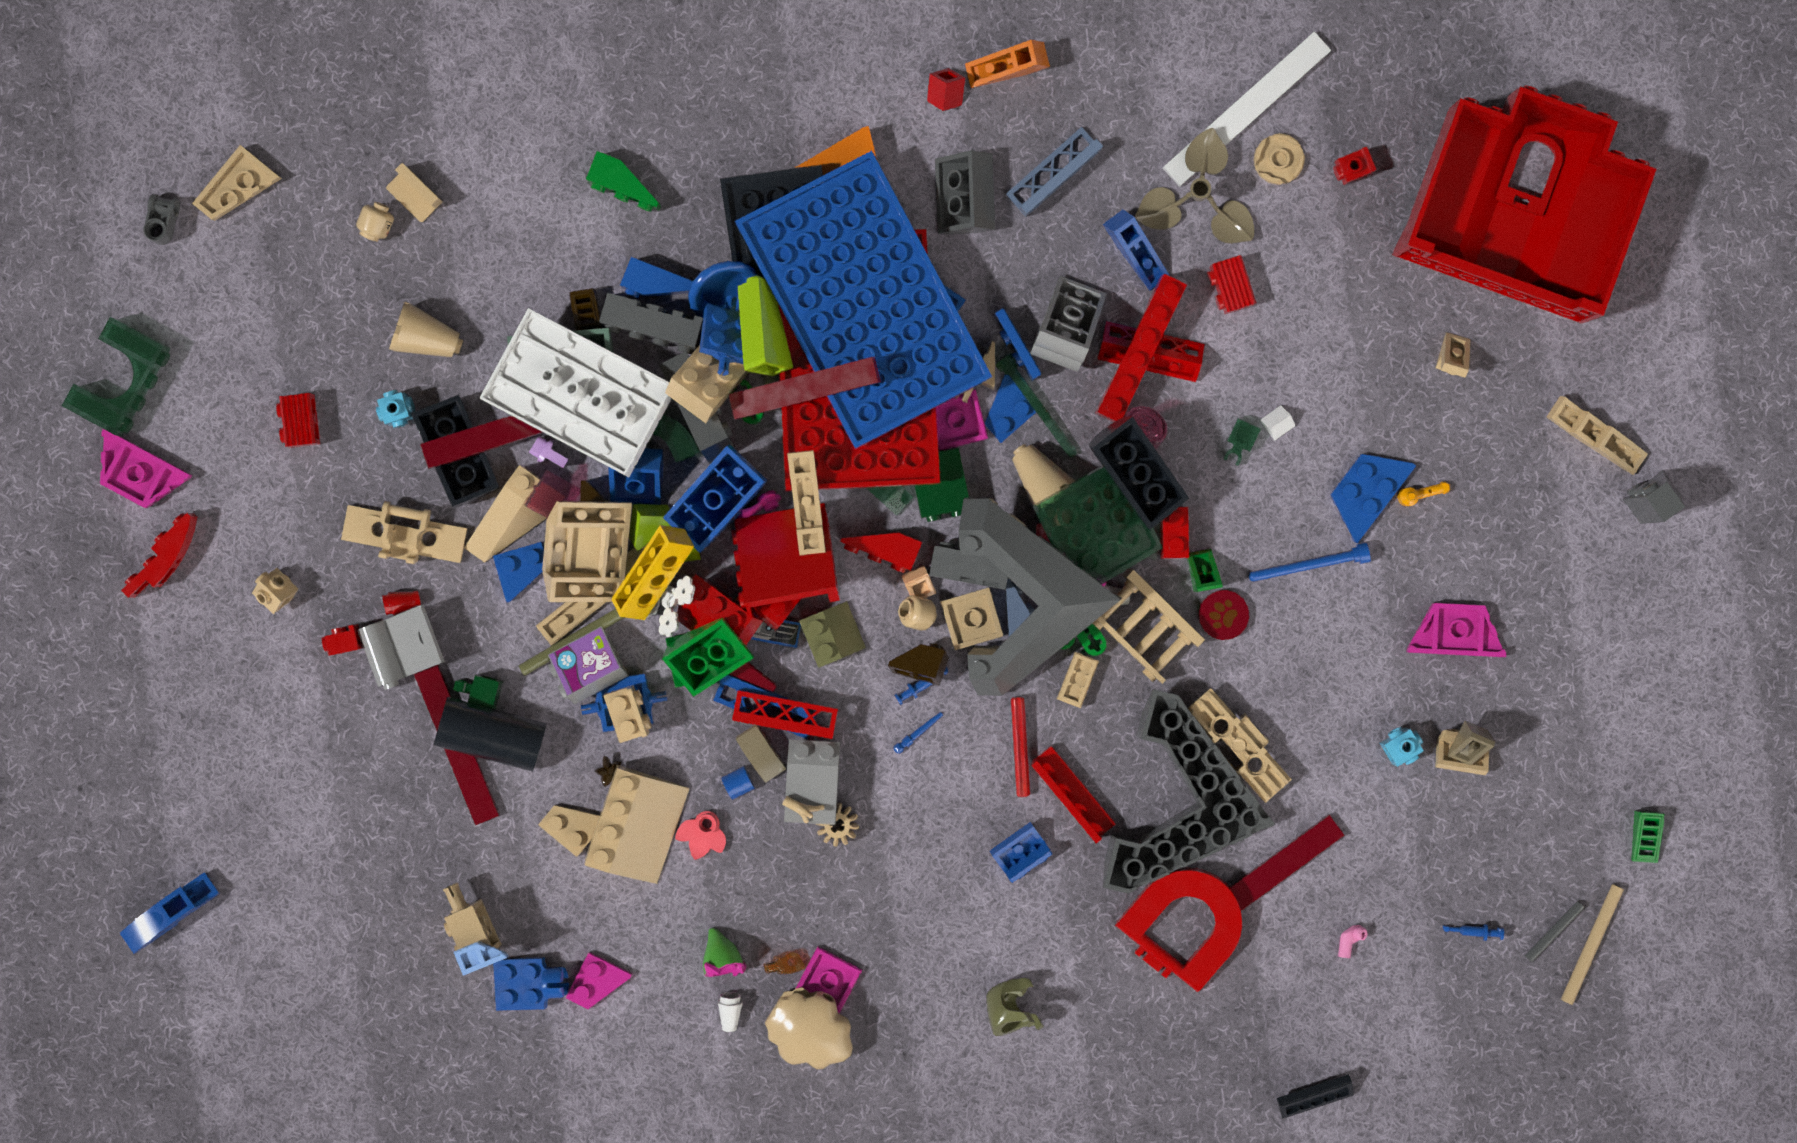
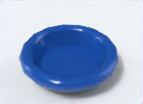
M725 261L713 264L701 271L692 282L688 293L690 308L698 317L703 318L704 309L707 304L725 308L726 297L735 296L737 298L735 310L739 312L738 286L746 283L748 278L759 275L753 267L743 262Z

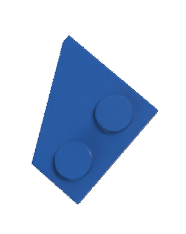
M1008 374L1003 377L985 421V426L1000 443L1038 411V408Z
M543 542L493 556L506 603L515 599L521 591L543 572Z

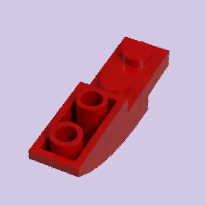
M194 513L180 514L172 522L174 526L170 530L161 532L154 539L156 543L151 549L157 556L153 555L148 558L143 564L145 568L138 574H132L125 581L126 586L121 590L128 598H135L149 584L152 587H161L171 577L184 558L192 541L197 523V516Z

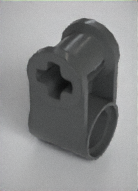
M158 194L150 196L145 225L143 227V232L149 240L158 245L168 244L172 240L180 210L179 199L160 198ZM158 227H163V233L159 237H155V230Z

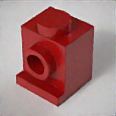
M1367 147L1335 161L1336 166L1333 167L1337 180H1342L1344 185L1376 171ZM1351 162L1357 163V170H1353L1350 167Z
M359 624L349 625V631H347L346 626L331 629V635L322 637V646L325 652L328 651V656L364 649L357 632Z

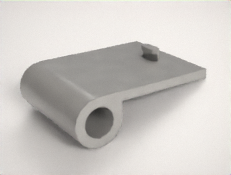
M424 605L417 606L384 621L357 630L378 687L383 686L385 690L398 686V680L445 662Z

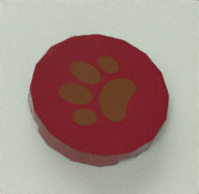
M1229 590L1215 591L1207 595L1201 602L1198 611L1199 623L1204 632L1212 638L1219 640L1233 639L1239 636L1247 627L1249 608L1245 600L1236 592Z

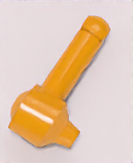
M1441 481L1439 484L1417 490L1411 487L1403 488L1398 493V501L1402 506H1413L1418 502V499L1448 493L1450 485L1446 481Z

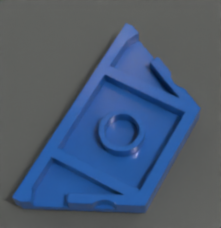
M1365 454L1359 455L1330 494L1352 536L1353 542L1357 544L1414 470L1416 467L1414 463Z

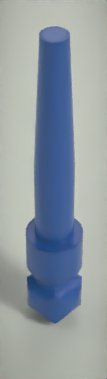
M939 712L911 735L904 737L901 743L894 745V751L897 754L902 753L906 746L912 745L913 741L939 720L943 714Z

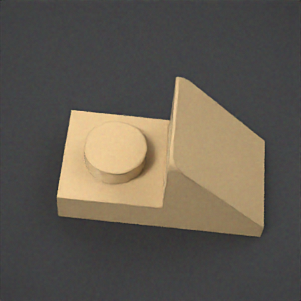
M1446 332L1436 369L1451 375L1466 377L1469 371L1470 339Z

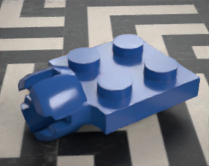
M545 957L505 958L493 963L496 1011L548 1008L547 1002L549 998H562L568 993L569 983H560L563 982V978H569L567 970L563 967L550 968L546 966Z

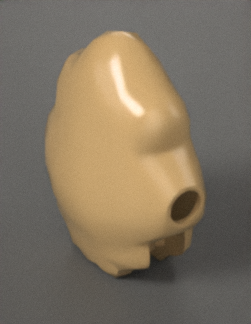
M804 988L785 991L765 1021L768 1029V1039L778 1046L780 1056L789 1064L808 1063L815 1069H824L830 1064L843 1062L851 1056L853 1047L850 1038L851 1025L849 1019L838 1013L835 999L825 992L816 991L810 993Z

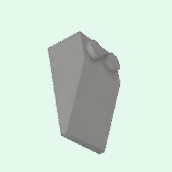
M789 740L786 796L806 805H824V810L810 812L813 814V817H807L809 824L835 825L840 742ZM785 806L784 822L804 823L802 817L797 812Z

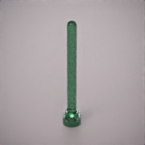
M1012 353L1008 354L996 363L995 366L1000 373L1004 372L1005 375L1008 374L1066 454L1069 457H1075L1077 450L1016 369L1018 366Z

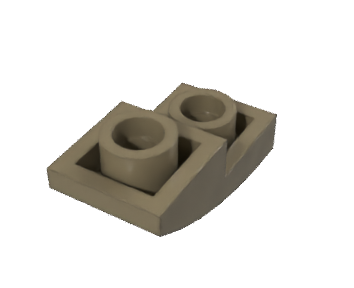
M753 725L735 737L742 751L765 783L786 770V765L771 747V742L758 725Z

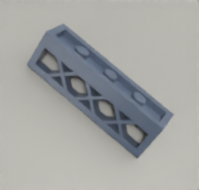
M1081 127L1008 191L1006 196L1027 217L1102 150L1103 145L1097 139L1093 140ZM1081 135L1088 142L1089 146L1082 152H1073V141ZM1070 145V151H1063ZM1057 155H1069V163L1063 169L1054 168V158ZM1051 162V168H1044ZM1039 171L1050 172V180L1044 186L1035 185V175ZM1032 178V185H1025ZM1020 188H1030L1031 197L1023 204L1013 195Z

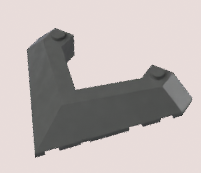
M964 498L959 524L960 555L986 556L1038 605L1001 646L976 645L967 654L969 680L977 695L1003 696L1122 598L1115 592L1112 593L1102 586L1101 582L1086 570H1081L1074 564L1073 560L1044 538L1038 537L1026 528L1027 525L1014 515H1009L1001 509L998 503L991 498Z
M1153 689L1142 711L1136 736L1140 739L1163 745L1196 803L1136 840L1111 834L1105 857L1103 888L1131 893L1149 882L1152 883L1181 867L1195 863L1230 844L1233 845L1262 829L1275 825L1178 695Z

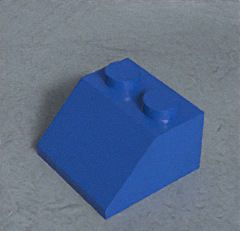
M645 448L637 464L634 466L635 468L630 477L608 467L610 502H630L632 505H661L664 467L663 449Z

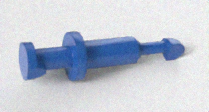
M947 666L944 675H946L949 671ZM918 681L911 686L908 683L909 689L902 693H896L894 696L899 704L902 705V701L912 695L915 699L918 698L917 694L933 684Z
M1484 924L1483 927L1462 925L1460 928L1442 925L1445 932H1460L1465 936L1483 937V941H1487L1488 936L1499 937L1500 940H1504V927L1488 929V924Z

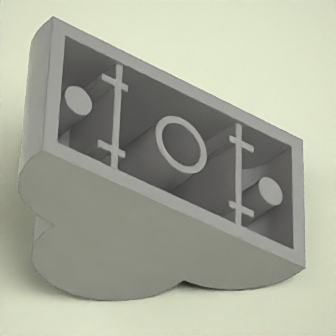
M1059 276L1030 354L1078 372L1088 353L1107 293Z

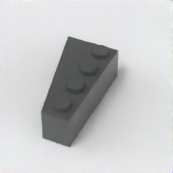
M607 293L599 322L605 325V328H609L612 333L619 334L620 330L630 332L628 337L641 341L644 340V337L654 339L653 344L668 348V344L678 346L677 351H686L690 355H692L693 350L695 351L700 346L703 325L702 317L694 316V319L690 318L691 316L675 310L668 312L660 306L653 304L643 305L640 301Z
M686 351L659 364L666 381L670 382L673 375L690 357ZM677 403L701 453L709 464L715 460L727 445L730 444L735 448L730 438L733 433L727 421L723 423L719 416L722 414L720 407L708 422L704 423Z

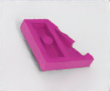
M589 952L566 999L589 1009L630 979L632 973Z

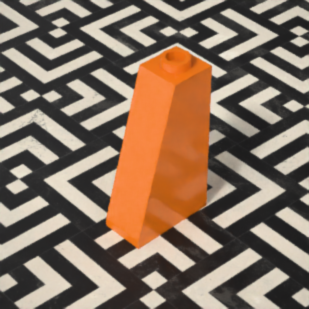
M869 126L861 128L795 168L821 164L823 175L870 151L873 152L876 158Z

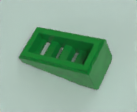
M1634 811L1631 861L1658 863L1664 827V813ZM1644 820L1654 821V825H1644ZM1643 830H1652L1653 835H1642ZM1641 840H1653V845H1642ZM1640 850H1652V855H1640L1639 852Z

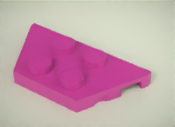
M103 428L102 437H104L103 452H101L102 471L100 472V484L143 508H149L192 477L186 471Z
M1432 603L1406 650L1408 653L1506 657L1505 649L1500 644L1497 631L1490 621V615L1485 605Z

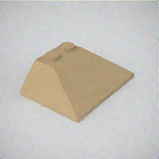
M557 501L546 522L542 567L549 602H612V597L625 579L632 503Z

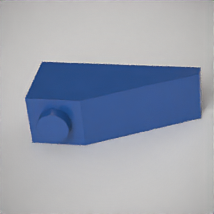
M1122 209L1103 223L1114 244L1149 291L1156 287L1163 274L1169 275L1134 216Z
M631 257L620 286L626 289L624 292L626 295L639 299L640 295L654 297L688 294L693 281Z

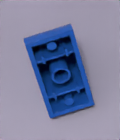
M729 444L665 514L663 519L672 527L685 529L694 548L701 553L741 514V510L746 509L760 493V489L767 482V479Z

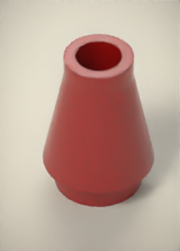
M418 591L388 592V594L382 595L386 615L393 614L395 616L421 605Z

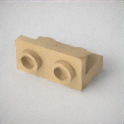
M630 685L603 695L619 743L641 736L642 738L648 736L649 729L652 726L648 714H643L640 705L644 703L640 690L635 691L634 685Z

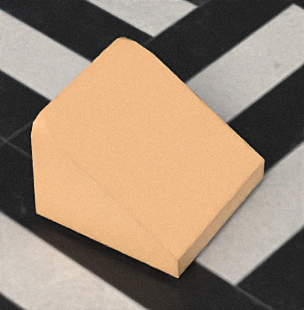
M920 566L901 576L910 596L916 595L927 598L936 594L925 566Z

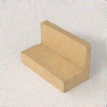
M401 163L395 169L399 174L387 185L386 189L420 222H424L443 201L406 165Z

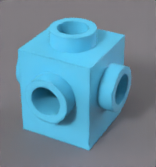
M398 390L384 393V398L377 400L379 406L376 407V412L381 422L384 421L386 425H393V428L408 425V420L413 419L411 413L415 411L412 398L408 397L405 393H399ZM392 404L397 406V410L394 413L391 412L390 408Z
M1395 728L1388 733L1389 737L1379 743L1392 765L1397 767L1403 763L1408 765L1419 759L1418 754L1424 751L1420 746L1423 743L1421 737L1416 730L1411 731L1409 728Z

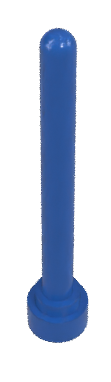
M1366 542L1356 544V547L1351 548V551L1253 571L1249 574V580L1255 582L1349 561L1359 562L1360 564L1371 562L1370 551Z

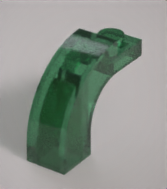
M663 415L652 435L662 438L667 443L676 463L701 453L694 437L682 424L668 416Z

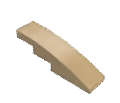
M1560 396L1547 415L1549 420L1632 475H1635L1648 453L1614 427L1607 426L1590 412L1583 411L1566 397Z

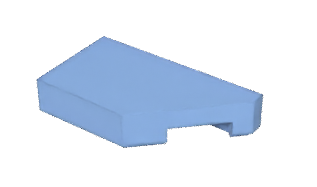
M481 941L454 951L463 976L509 956L507 952Z

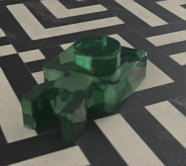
M1237 418L1227 439V442L1232 443L1233 446L1227 450L1223 459L1227 461L1228 456L1231 453H1235L1238 456L1235 465L1239 466L1242 459V450L1251 451L1261 428Z

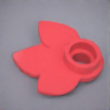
M703 811L695 819L684 821L678 828L675 839L678 841H689L690 852L694 860L705 856L710 849L722 853L726 845L725 834L719 828V818L711 811ZM704 819L711 820L712 826L710 828L703 826L702 822Z

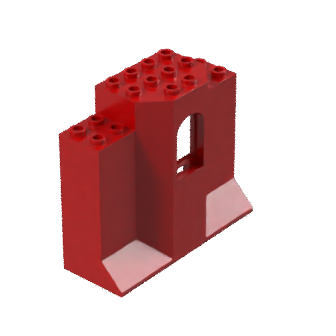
M1520 86L1507 97L1503 110L1495 106L1484 107L1479 105L1478 100L1470 97L1460 98L1448 109L1409 220L1392 255L1581 324L1604 316L1657 169L1651 167L1648 161L1642 159L1631 160L1626 158V154L1617 150L1608 151L1618 125V121L1611 119V115L1604 112H1590L1582 104L1572 103L1571 105L1565 103L1563 98L1557 95L1548 94L1546 96L1538 93L1539 90L1535 87ZM1529 142H1538L1546 145L1554 155V162L1541 198L1508 187L1521 149ZM1515 196L1528 200V204L1525 205L1514 201Z

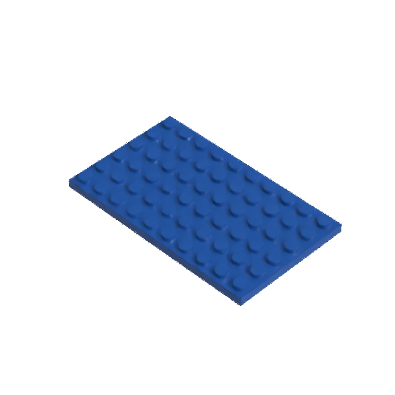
M872 151L735 221L814 372L875 357L880 383L827 396L855 449L992 378L989 369Z

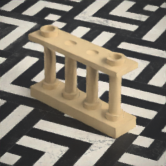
M1128 568L1122 574L1127 579L1124 583L1125 586L1117 594L1122 599L1092 624L1099 630L1104 628L1145 668L1142 672L1152 682L1157 679L1163 684L1166 680L1159 672L1185 645L1189 646L1192 643L1199 647L1205 639L1133 569ZM1139 591L1145 597L1142 600L1143 604L1115 631L1106 620L1132 593ZM1156 608L1162 614L1160 617L1161 621L1133 648L1123 638L1150 610L1154 611ZM1168 627H1176L1180 631L1177 635L1179 638L1151 666L1141 655Z

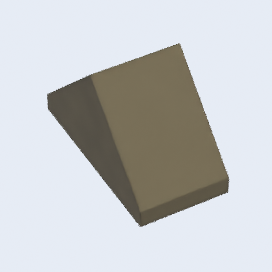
M1465 720L1448 752V756L1472 765L1494 747L1495 741L1487 729Z

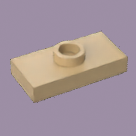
M1074 652L1057 699L1081 708L1099 661Z

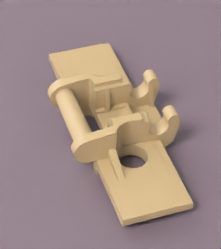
M385 501L382 511L348 505L341 540L381 547L382 551H379V558L388 559L393 557L406 560V563L416 564L419 555L461 563L468 528L430 521L431 510L429 509L421 511L391 505V502ZM391 515L421 521L420 528L415 529L390 524ZM377 522H381L383 525L381 537L376 536L373 532V527ZM429 531L433 532L436 536V542L432 546H426L423 543V535Z
M1211 688L1188 707V710L1214 744L1221 739L1235 753L1241 763L1236 768L1231 763L1230 765L1264 803L1292 780L1264 748L1269 743V739L1260 733L1246 713L1238 719ZM1224 719L1228 723V728L1223 733L1218 734L1214 729V724L1217 720ZM1254 757L1259 758L1262 762V767L1257 772H1252L1248 768L1249 760Z

